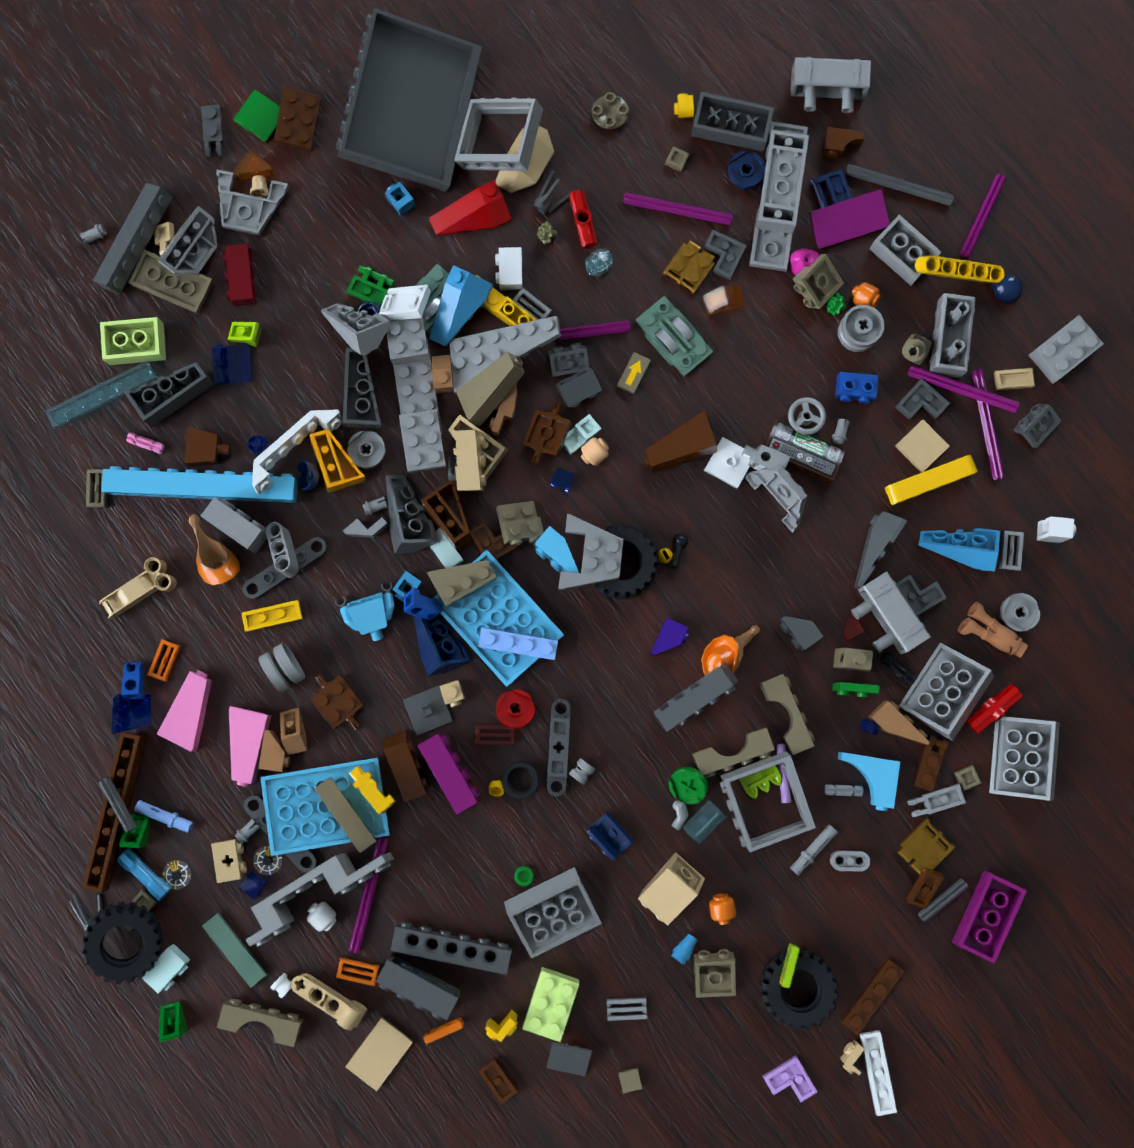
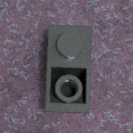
M788 616L779 619L781 621L780 627L786 634L789 633L793 638L791 642L796 649L806 650L824 637L813 621Z

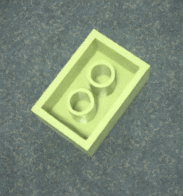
M158 317L100 322L102 360L109 365L166 360L164 323Z
M542 967L522 1029L561 1042L579 987V979Z

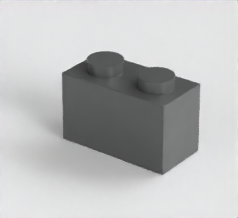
M590 367L556 384L565 405L572 408L579 406L582 403L581 401L586 398L596 397L598 392L602 391L597 377Z

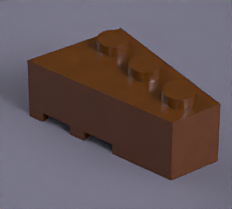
M453 480L448 481L421 500L426 512L456 551L472 541Z

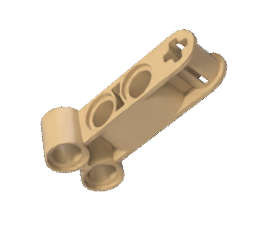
M155 557L148 558L144 563L145 571L99 601V604L103 605L109 614V619L121 615L157 590L171 592L176 588V579L171 575L165 574L167 565L163 560ZM158 562L159 568L154 572L152 566ZM165 578H168L169 584L164 588L162 582Z
M305 973L296 976L291 982V988L296 994L335 1018L337 1024L346 1030L352 1031L354 1027L357 1028L367 1011L363 1004L347 999L310 974ZM301 980H304L303 984L305 985V987H303V988L301 987V986H302V982H300ZM317 989L322 991V999L317 998ZM333 1000H336L339 1003L338 1010L333 1008Z

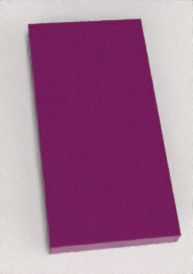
M882 189L809 212L818 249L874 232L890 225Z

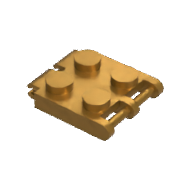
M690 240L687 245L683 243L664 270L663 275L670 276L677 281L678 285L682 284L691 290L690 293L694 295L713 268L715 263L712 261L715 256L705 249L701 254L698 253L701 247ZM671 270L672 272H674L675 274H677L678 276H680V278H678L677 276H675L674 274H672V273L669 272V271ZM683 280H686L687 282H689L690 284H692L694 287L690 286L689 284H687V283L684 282Z
M927 817L899 844L902 848L898 853L908 863L914 859L910 866L920 875L924 867L933 870L955 848V845L953 843L950 844L942 836L943 833L940 830L937 831ZM926 825L935 833L934 835L926 828ZM939 838L948 846L947 848L938 840Z

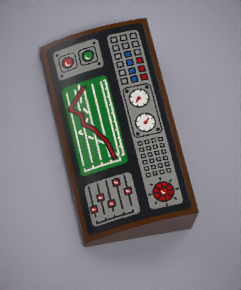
M777 418L764 445L790 456L787 465L829 483L834 481L846 448L814 434L805 435L798 433L790 424Z

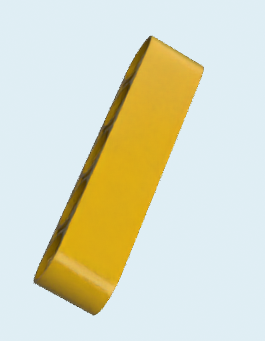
M920 256L915 262V269L921 274L982 283H999L1004 278V269L998 265L939 256Z
M970 454L885 487V491L891 505H895L976 474L978 470Z

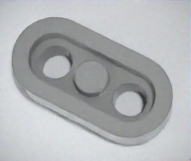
M838 850L831 854L830 864L838 871H865L870 866V858L862 851ZM838 857H842V863L840 864L836 862ZM858 857H861L862 862L860 864L856 863V859Z

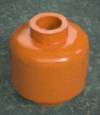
M867 282L859 286L856 285L851 294L854 296L853 303L857 306L869 305L875 308L881 299L879 288Z
M717 894L710 900L711 918L719 922L720 925L731 923L730 920L736 916L734 899L729 897L728 894Z

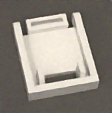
M428 285L388 289V295H385L379 314L389 321L421 318L431 293Z

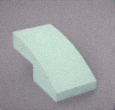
M589 414L568 432L563 447L572 455L601 430V427Z
M436 530L438 542L431 545V549L445 568L459 565L464 560L441 530Z

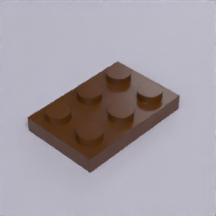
M284 87L274 142L311 151L321 96Z

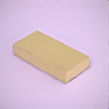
M1033 368L993 372L995 391L1035 387Z

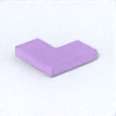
M796 1055L762 1076L773 1095L791 1085L800 1102H803L818 1092Z

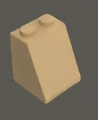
M675 852L642 890L638 899L645 908H649L656 915L658 920L669 925L699 894L705 878Z

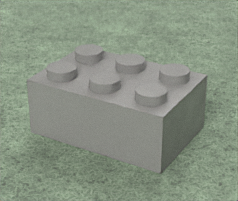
M900 215L879 235L869 248L910 286L922 275L915 269L916 260L920 256H939L941 254L937 247Z
M1078 315L1028 356L1053 384L1104 343L1082 317Z
M214 497L201 517L248 550L257 554L267 540L266 528L255 520L250 522L251 517L239 509L234 511L236 507L225 499L221 498L218 500Z

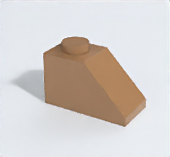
M451 354L432 357V376L436 394L454 392Z
M295 708L280 712L281 741L287 754L291 755L306 751L307 739L300 709Z
M264 730L259 769L279 772L286 771V768L290 766V756H288L284 745L273 730Z

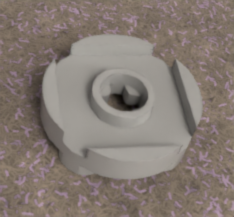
M359 431L350 438L347 453L357 467L368 470L378 466L383 461L386 455L385 443L375 432ZM363 446H366V447L371 446V449H370L371 452H370L369 454H367V453L362 454V452H363V448H362V447H363Z
M1028 594L1010 595L1001 604L999 619L1007 628L1015 632L1032 629L1040 619L1038 603ZM1022 608L1024 616L1018 617L1016 609Z

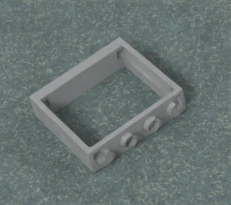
M515 97L510 99H470L454 161L463 170L528 171L543 112L542 106L536 99H531L530 97L527 99ZM482 114H528L518 154H472Z
M787 751L721 775L723 781L720 782L723 793L728 795L729 800H726L730 812H734L735 818L732 819L736 830L740 829L742 835L739 836L742 847H746L749 852L816 828L791 755ZM782 763L802 820L750 839L730 782Z

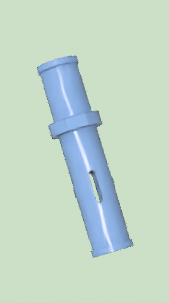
M142 800L137 802L134 809L135 812L167 824L169 828L174 827L188 834L194 825L193 821L179 817L175 812L172 814Z

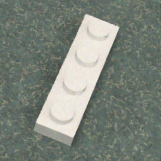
M876 1030L860 1033L861 1044L865 1049L863 1054L875 1113L877 1116L896 1113L897 1110L881 1032Z

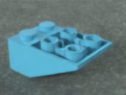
M549 526L535 543L536 554L544 560L548 558L551 561V566L558 572L562 570L564 572L579 573L565 538Z

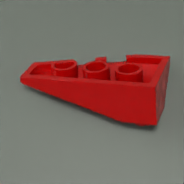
M493 180L429 218V221L436 235L439 236L455 234L460 231H478V229L484 228L494 229L512 221L503 195L496 181Z

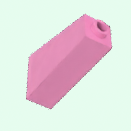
M200 670L189 672L157 735L191 752L197 751L212 682V680L207 678L208 674Z
M230 706L232 780L237 781V785L248 787L249 784H254L256 781L264 730H268L272 715Z

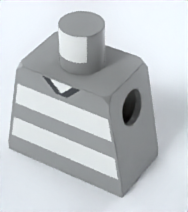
M746 445L742 452V456L750 459L748 466L757 471L780 466L785 470L790 456L764 445H760L755 449Z

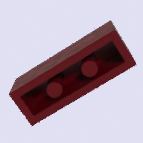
M248 244L225 246L226 253H223L224 264H227L225 279L229 283V289L226 290L228 300L234 306L257 304L251 248Z

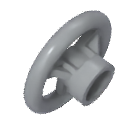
M804 397L796 400L791 405L788 412V420L792 428L798 433L805 435L814 434L824 426L826 412L819 401L814 398ZM808 403L818 408L820 417L813 415L809 411ZM802 404L803 410L799 413L798 420L795 421L794 411ZM803 415H809V419H805ZM811 422L817 423V425L811 429H804L800 427V425L808 426L811 424Z

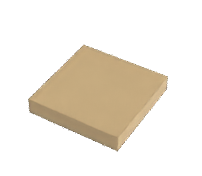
M921 420L895 445L921 473L950 447L924 420Z

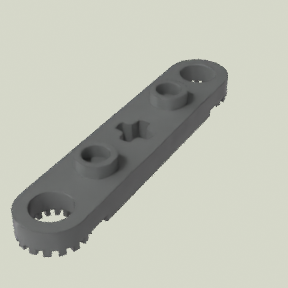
M312 538L295 549L299 566L298 572L326 553L327 544L322 538ZM315 542L322 544L320 552L313 551L312 545ZM274 564L245 582L243 593L250 599H257L289 577L277 571ZM251 584H256L258 587V591L254 595H251L248 591V587Z
M557 699L551 707L547 790L552 796H561L566 790L571 707L565 699ZM558 703L566 705L567 710L564 714L556 712L555 707ZM557 742H561V745L565 747L560 753L553 749V745H557ZM552 782H561V791H552Z
M257 795L249 796L244 802V809L268 835L264 800ZM253 799L259 802V808L256 811L249 807ZM310 850L285 854L302 872H310L317 866V858ZM306 856L312 860V865L308 868H305L302 864V859Z

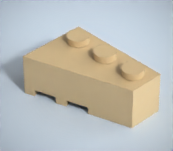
M460 414L448 429L451 435L452 431L477 430L482 433V436L485 437V447H482V455H485L486 458L483 474L486 475L487 480L508 449Z
M477 430L452 431V437H456V448L453 450L457 461V466H455L457 491L484 490L486 475L483 474V467L486 466L485 455H482V447H485V437Z

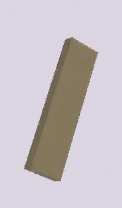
M331 777L314 788L359 853L376 842L373 835Z

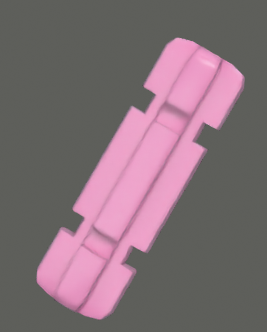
M129 433L126 439L131 444H136L150 451L153 450L159 454L164 450V444L134 433Z

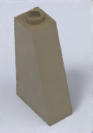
M507 351L456 391L468 421L478 426L482 425L525 372L522 367L523 362L519 356H514Z

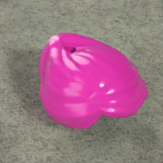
M810 249L796 250L789 259L791 271L797 275L804 267H810L820 255Z

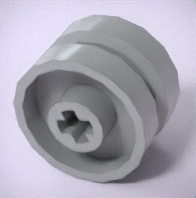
M858 305L851 308L845 314L838 327V337L841 344L853 352L869 350L880 339L884 331V320L881 313L869 305Z
M280 643L273 648L274 655L266 652L258 660L273 686L280 693H283L290 688V680L294 683H299L305 679V674L289 648L284 643Z

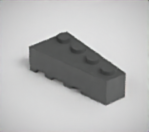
M196 362L174 371L171 375L161 376L154 382L139 385V388L132 391L129 389L124 393L142 420L153 428L210 388L214 383L204 369Z

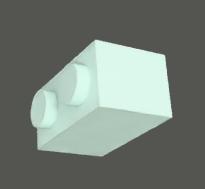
M173 944L161 954L158 961L154 962V967L151 971L145 972V976L142 979L157 993L163 990L168 991L175 983L173 979L177 975L181 976L188 969L187 964L190 959Z

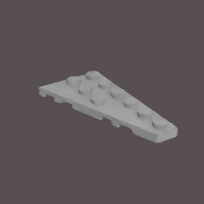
M554 316L453 339L450 342L454 393L457 395L456 391L507 351L514 356L525 357L532 350L538 347L541 348L561 337L559 318Z

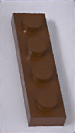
M887 958L840 1022L856 1035H859L905 971Z

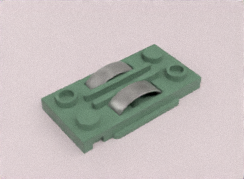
M438 264L416 285H428L431 291L422 315L426 334L432 331L443 289L449 273Z
M665 296L636 319V323L646 333L645 337L669 365H674L684 377L713 354L712 349L705 343L700 333Z

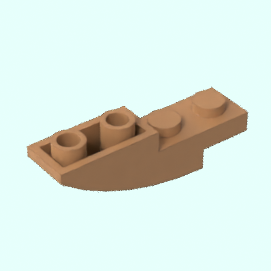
M517 383L495 408L498 412L495 418L492 417L489 425L492 435L500 436L505 419L513 421L517 403Z

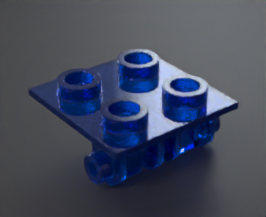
M218 343L216 347H212L214 384L252 381L249 344L223 346V344Z
M121 694L115 695L113 698L114 703H112V734L151 725V694L145 695L144 699L126 700Z

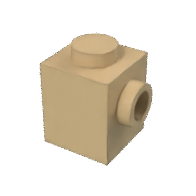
M459 680L440 686L445 705L450 704L451 707L462 704L461 700H464L465 696Z

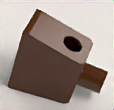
M187 427L184 464L189 467L219 464L220 455L230 456L231 445L221 444L222 438L218 434Z

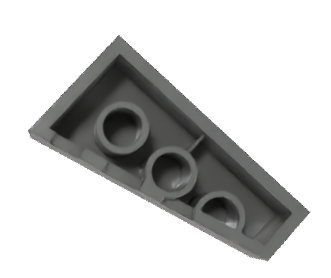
M346 348L343 427L381 429L367 356L360 355L352 348Z
M724 662L665 702L653 713L665 730L669 731L678 724L681 726L690 720L689 716L692 714L696 716L705 710L704 706L708 703L710 705L720 700L719 696L725 693V695L731 693L736 689L734 685L738 680Z

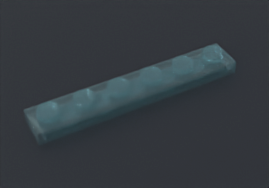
M147 360L46 410L45 413L52 428L57 429L124 396V392L129 389L132 391L139 388V385L148 384L156 380L157 376Z

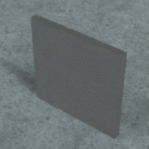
M439 686L403 700L417 736L453 722L448 707L444 703Z
M552 1042L546 1068L585 1076L592 1050L580 1048L577 1045L570 1046L568 1043Z

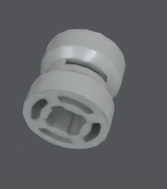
M580 758L576 768L572 769L569 774L585 785L588 781L587 777L593 774L596 769Z

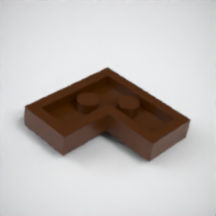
M486 522L469 531L480 552L483 553L488 550L496 560L521 546V544L517 546L504 544L502 534L494 538Z

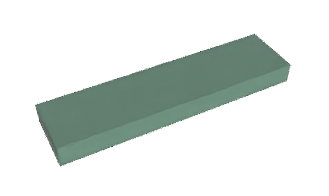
M217 913L202 926L250 988L267 975L264 968L220 913Z

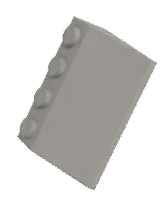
M939 643L899 707L937 733L953 741L993 680L994 675L987 667Z
M1002 717L999 721L995 722L989 793L1054 801L1060 723L1014 717Z
M575 867L504 901L508 917L531 959L602 924Z

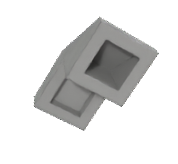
M357 518L343 532L351 537L376 538L389 524L381 518L367 529Z

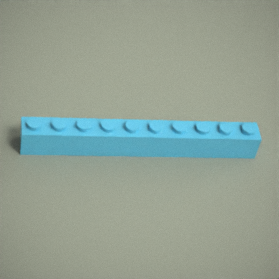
M110 466V469H103L101 492L107 495L213 499L215 497L219 500L223 498L225 500L297 503L298 481L292 474H281V477L269 473L273 484L267 491L258 495L252 485V472H243V475H236V472L224 471V474H217L216 471L206 470L205 473H198L197 470L179 472L177 469H167V472H163L158 468H148V471H141V468L129 467V470H122V467Z

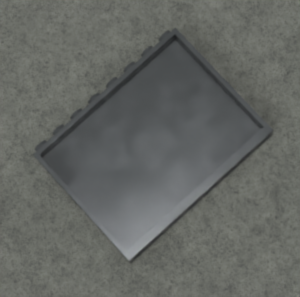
M374 8L372 14L368 13L365 23L368 26V30L363 32L361 43H364L363 50L359 49L357 60L360 63L359 67H355L353 78L356 80L355 84L350 86L348 96H351V101L346 103L344 110L347 118L346 121L342 120L340 132H343L342 138L337 140L335 148L339 150L337 157L446 192L451 183L455 165L454 159L469 105L482 46Z

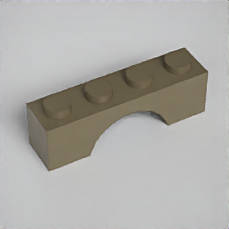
M780 674L759 683L766 700L782 704L790 715L789 729L782 736L789 754L795 755L814 747V735L811 730L808 731L805 723H807V719L804 713H800L797 707L799 701L796 695H792L790 691L792 685L787 676L784 677V674Z
M761 728L746 734L743 748L735 755L722 756L712 747H708L692 753L697 770L705 778L716 775L715 771L723 769L725 772L735 768L734 764L741 762L742 765L753 762L752 758L759 756L761 759L770 756V752L775 749L767 728Z
M232 998L223 1004L217 1028L236 1033L245 1023L259 1021L271 1029L275 1043L295 1047L299 1040L304 1019L299 1018V1015L294 1013L286 1015L280 1013L278 1009L269 1008L266 1010L262 1009L258 1004L250 1003L246 1005L242 1004L241 1000Z

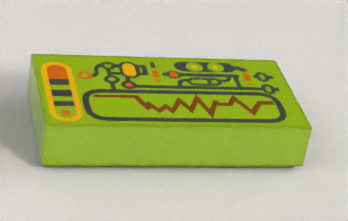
M791 943L788 946L779 981L781 986L789 988L791 985L800 951L797 945Z

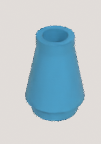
M687 934L672 950L671 956L685 965L686 962H689L698 940L692 935Z

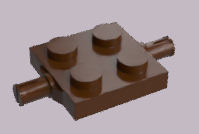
M555 402L551 412L536 410L522 445L535 451L531 460L535 464H539L542 454H549L558 457L572 424L570 420L561 418L558 415L562 404Z
M322 674L315 677L321 688L310 700L332 729H336L347 721L354 730L361 725L354 716L365 705L344 677L339 675L331 682H327Z

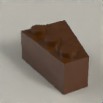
M407 730L384 737V752L404 802L426 795V787L429 786L426 776L421 774L420 769H422L419 758L415 756V748L409 739Z

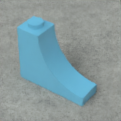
M838 752L837 760L853 765L866 779L870 790V804L875 805L876 810L888 811V808L894 809L900 762Z

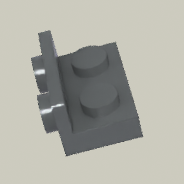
M581 343L571 344L568 348L556 346L551 351H548L553 377L577 373L589 367L587 348Z
M1038 403L1018 422L1014 431L1022 434L1031 447L1037 448L1061 422V419L1050 405Z

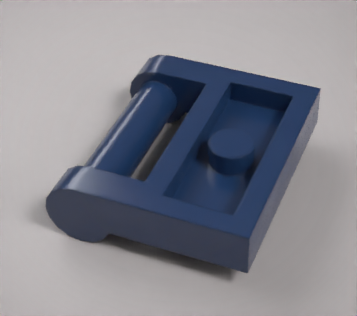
M842 169L809 181L811 187L815 190L821 208L828 206L820 185L823 183L826 184L832 204L852 198Z

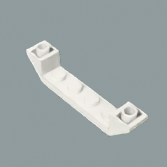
M314 410L308 412L255 458L252 485L256 493L260 495L273 484L267 470H270L279 459L285 457L295 445H299L309 433L314 432L318 425L325 430L329 429L330 432L339 428L343 422L340 411Z

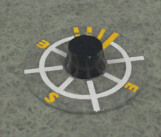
M264 846L255 853L253 864L259 873L272 875L280 869L282 856L281 854L271 856L270 846Z
M172 861L164 867L162 879L173 890H179L186 887L190 882L191 870L183 861Z

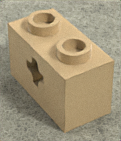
M237 838L212 843L217 883L244 878L247 867L246 863L242 860V854L244 853L243 844ZM227 858H233L234 862H227Z

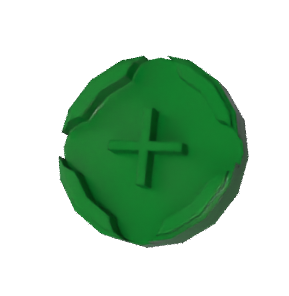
M681 767L672 774L669 788L676 799L681 800L685 804L693 805L699 803L706 796L708 783L705 776L699 770L692 767Z

